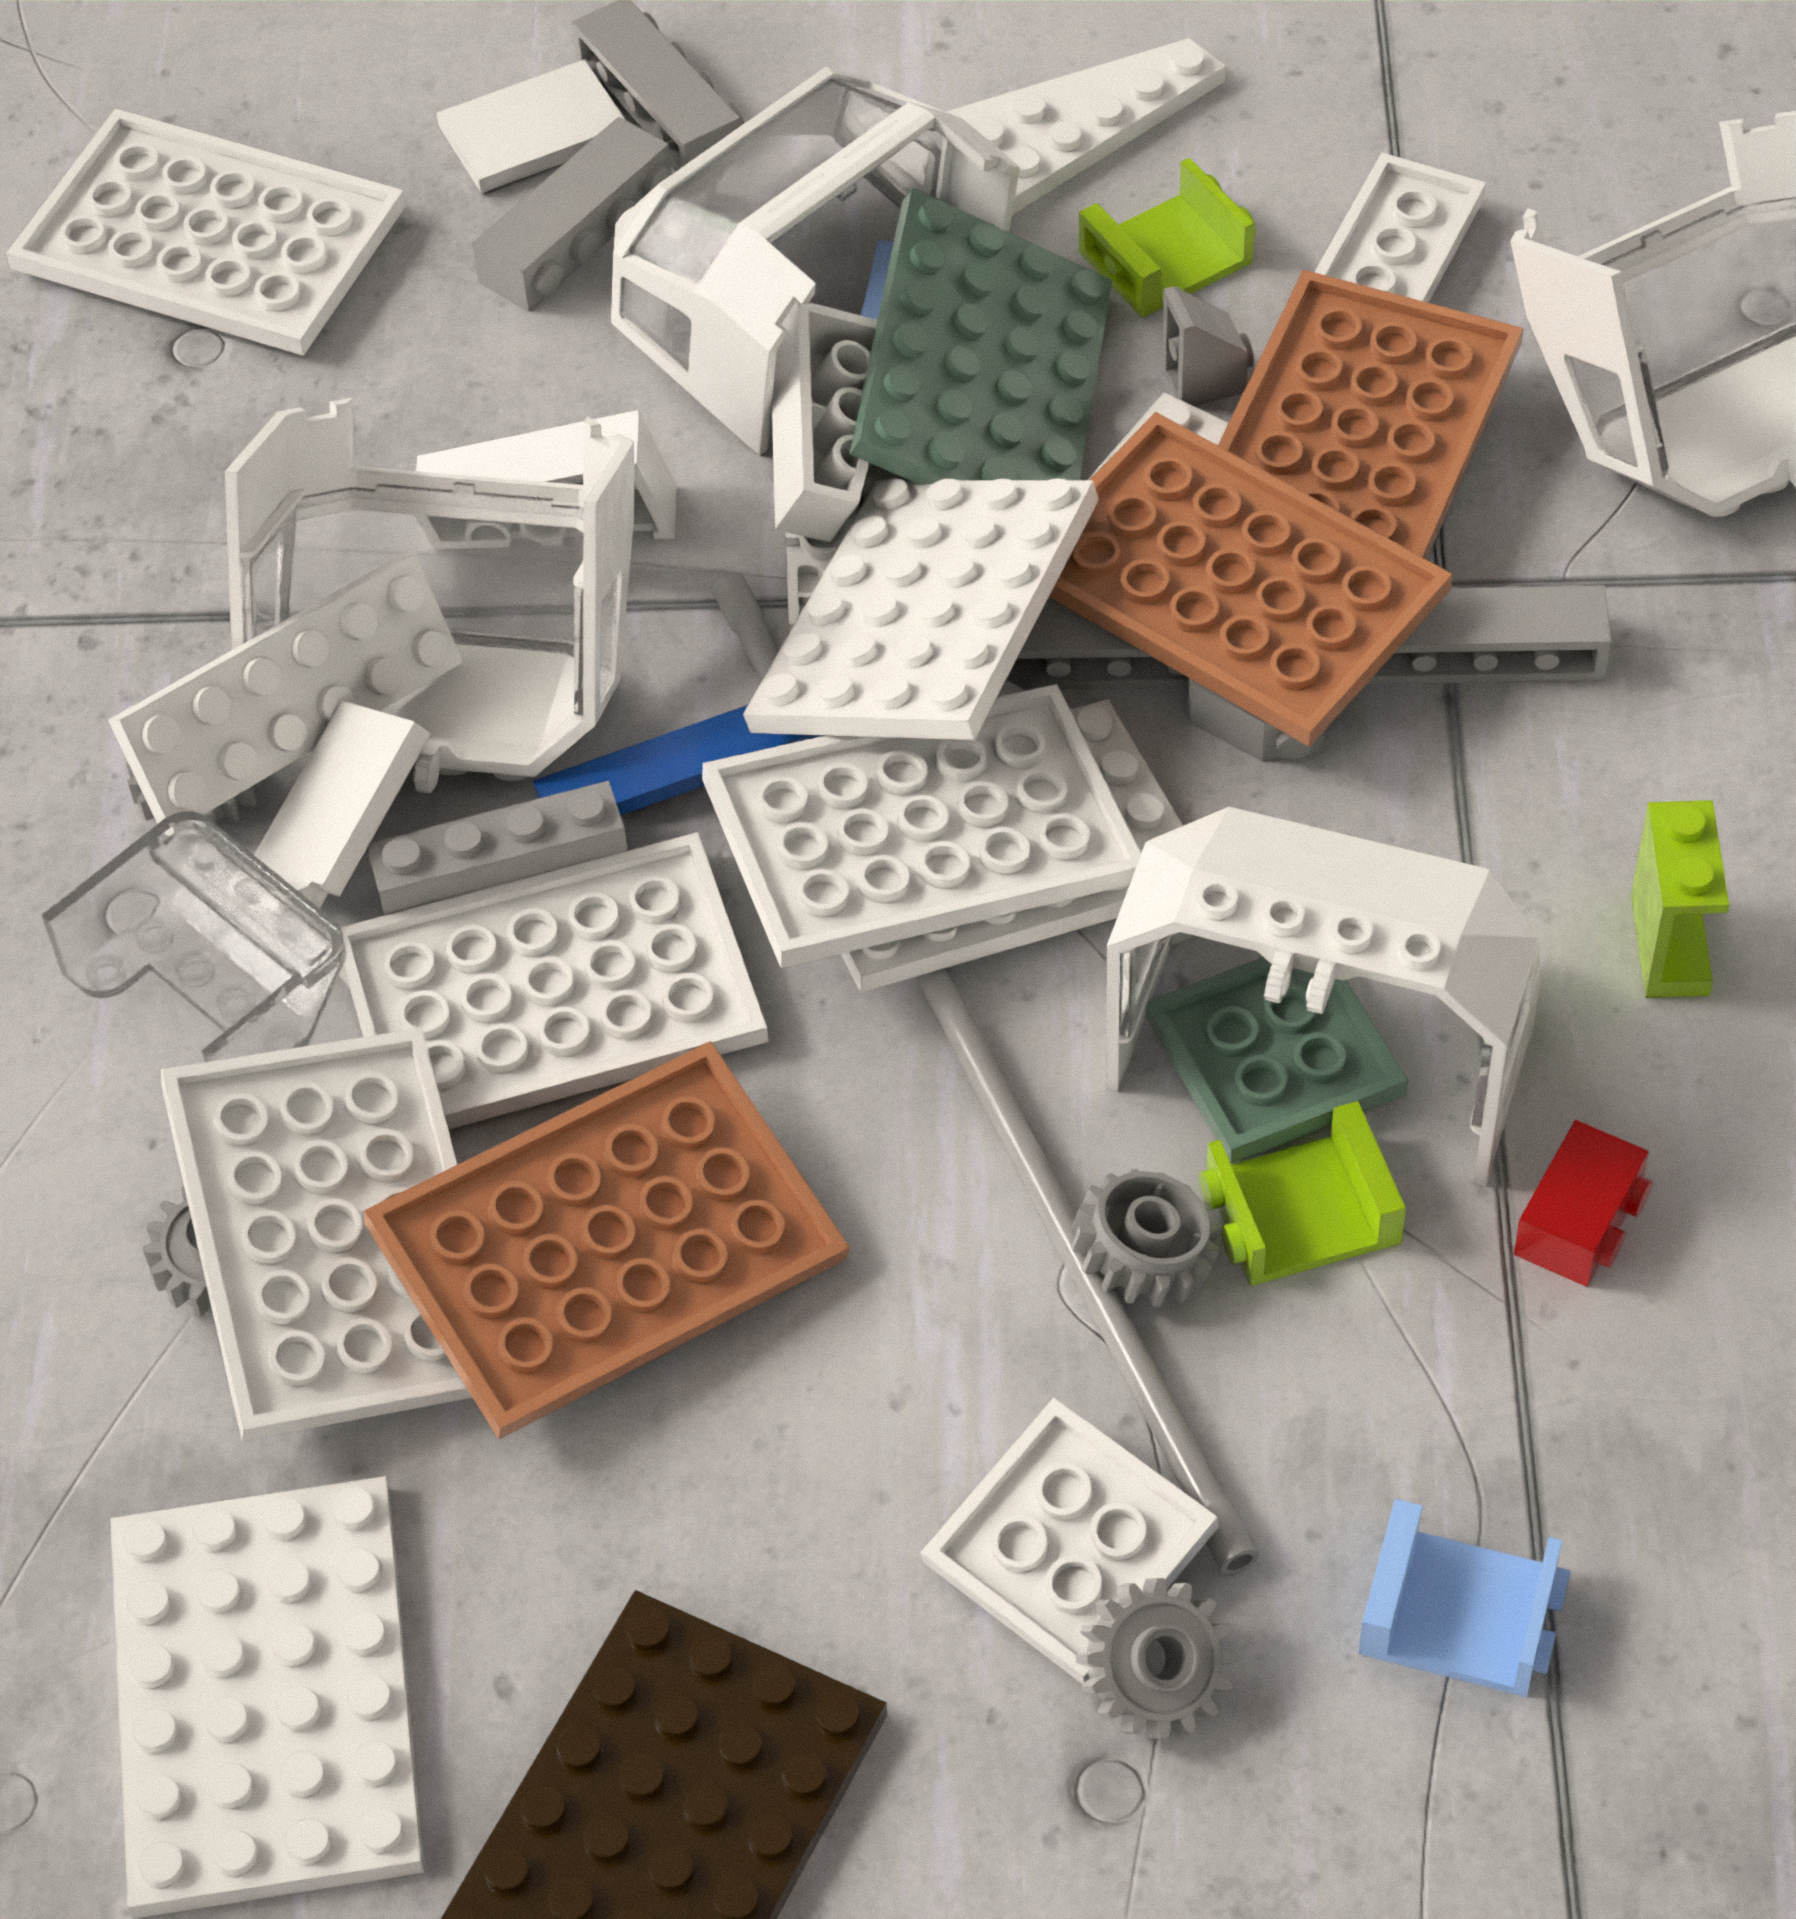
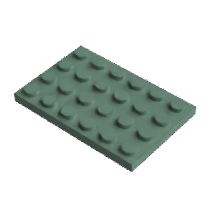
M912 187L901 205L850 454L919 485L933 484L939 480L949 478L955 480H996L1003 478L1010 480H1051L1057 478L1080 480L1112 280L1008 231H1002L999 227Z

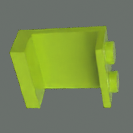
M1190 157L1180 162L1179 195L1118 224L1098 203L1079 211V253L1100 275L1112 280V288L1141 318L1163 308L1165 288L1176 286L1192 294L1253 262V241L1256 235V226L1251 214L1246 208L1238 207L1222 191L1216 178L1211 174H1206Z
M1713 800L1647 803L1631 890L1645 998L1710 996L1713 978L1703 914L1728 913L1729 898Z
M1359 1101L1333 1108L1331 1137L1235 1164H1230L1220 1139L1208 1143L1207 1170L1199 1172L1202 1195L1205 1202L1210 1206L1209 1210L1219 1208L1225 1225L1221 1226V1235L1226 1254L1231 1264H1242L1250 1286L1402 1243L1406 1207Z

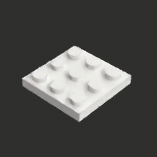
M1053 1397L920 1554L924 1564L1081 1684H1084L1090 1679L1087 1666L1076 1663V1655L1087 1652L1089 1639L1080 1633L1082 1625H1096L1097 1621L1101 1618L1094 1605L1099 1600L1108 1599L1119 1603L1117 1586L1126 1583H1136L1143 1593L1145 1579L1164 1578L1168 1589L1219 1528V1523L1216 1515Z

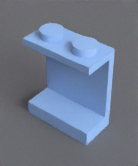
M1394 1499L1362 1621L1358 1654L1527 1697L1533 1671L1547 1675L1556 1632L1543 1629L1547 1609L1561 1612L1571 1570L1557 1567L1563 1540L1548 1537L1543 1562H1538L1419 1532L1423 1505Z

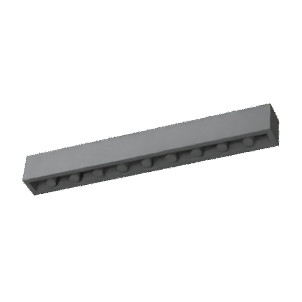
M1605 585L1451 587L1448 594L1367 684L1605 681L1612 642ZM1049 597L1006 678L1007 681L1023 690L1057 684L1059 689L1189 687V678Z

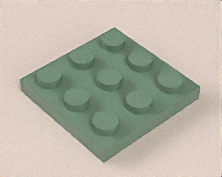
M1262 957L1147 1002L1145 1016L1216 1140H1221L1230 1164L1332 1125L1334 1107L1359 1101L1363 1112L1407 1095L1408 1078L1347 980L1335 979L1323 1014L1308 1011L1306 1007V992L1310 980L1314 977V973L1294 968L1291 973L1288 991L1283 996L1280 1003L1265 1000L1264 993L1272 963Z

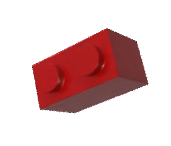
M1575 1119L1519 1219L1513 1255L1588 1287L1599 1265L1611 1268L1616 1260L1626 1234L1625 1231L1619 1229L1626 1215L1629 1214L1637 1218L1648 1199L1653 1181L1644 1177L1649 1151Z

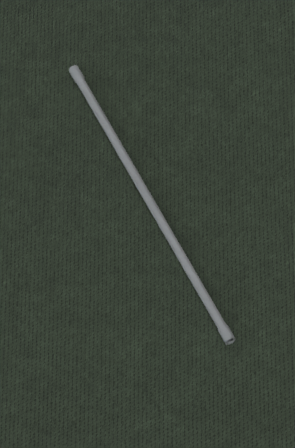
M738 572L726 573L713 583L712 593L731 630L738 635L762 681L776 658L779 649L764 622L763 612L744 576ZM947 968L916 976L923 993L1184 1493L1218 1517L1219 1528L1206 1544L1221 1573L1232 1575L1247 1569L1255 1563L1259 1553L1233 1503L1224 1496L1117 1290L1114 1288L1104 1292L1100 1289L1105 1277L1100 1271L1084 1274L1081 1270L1087 1254L1073 1252L1071 1247L1077 1233L1071 1229L1076 1213Z

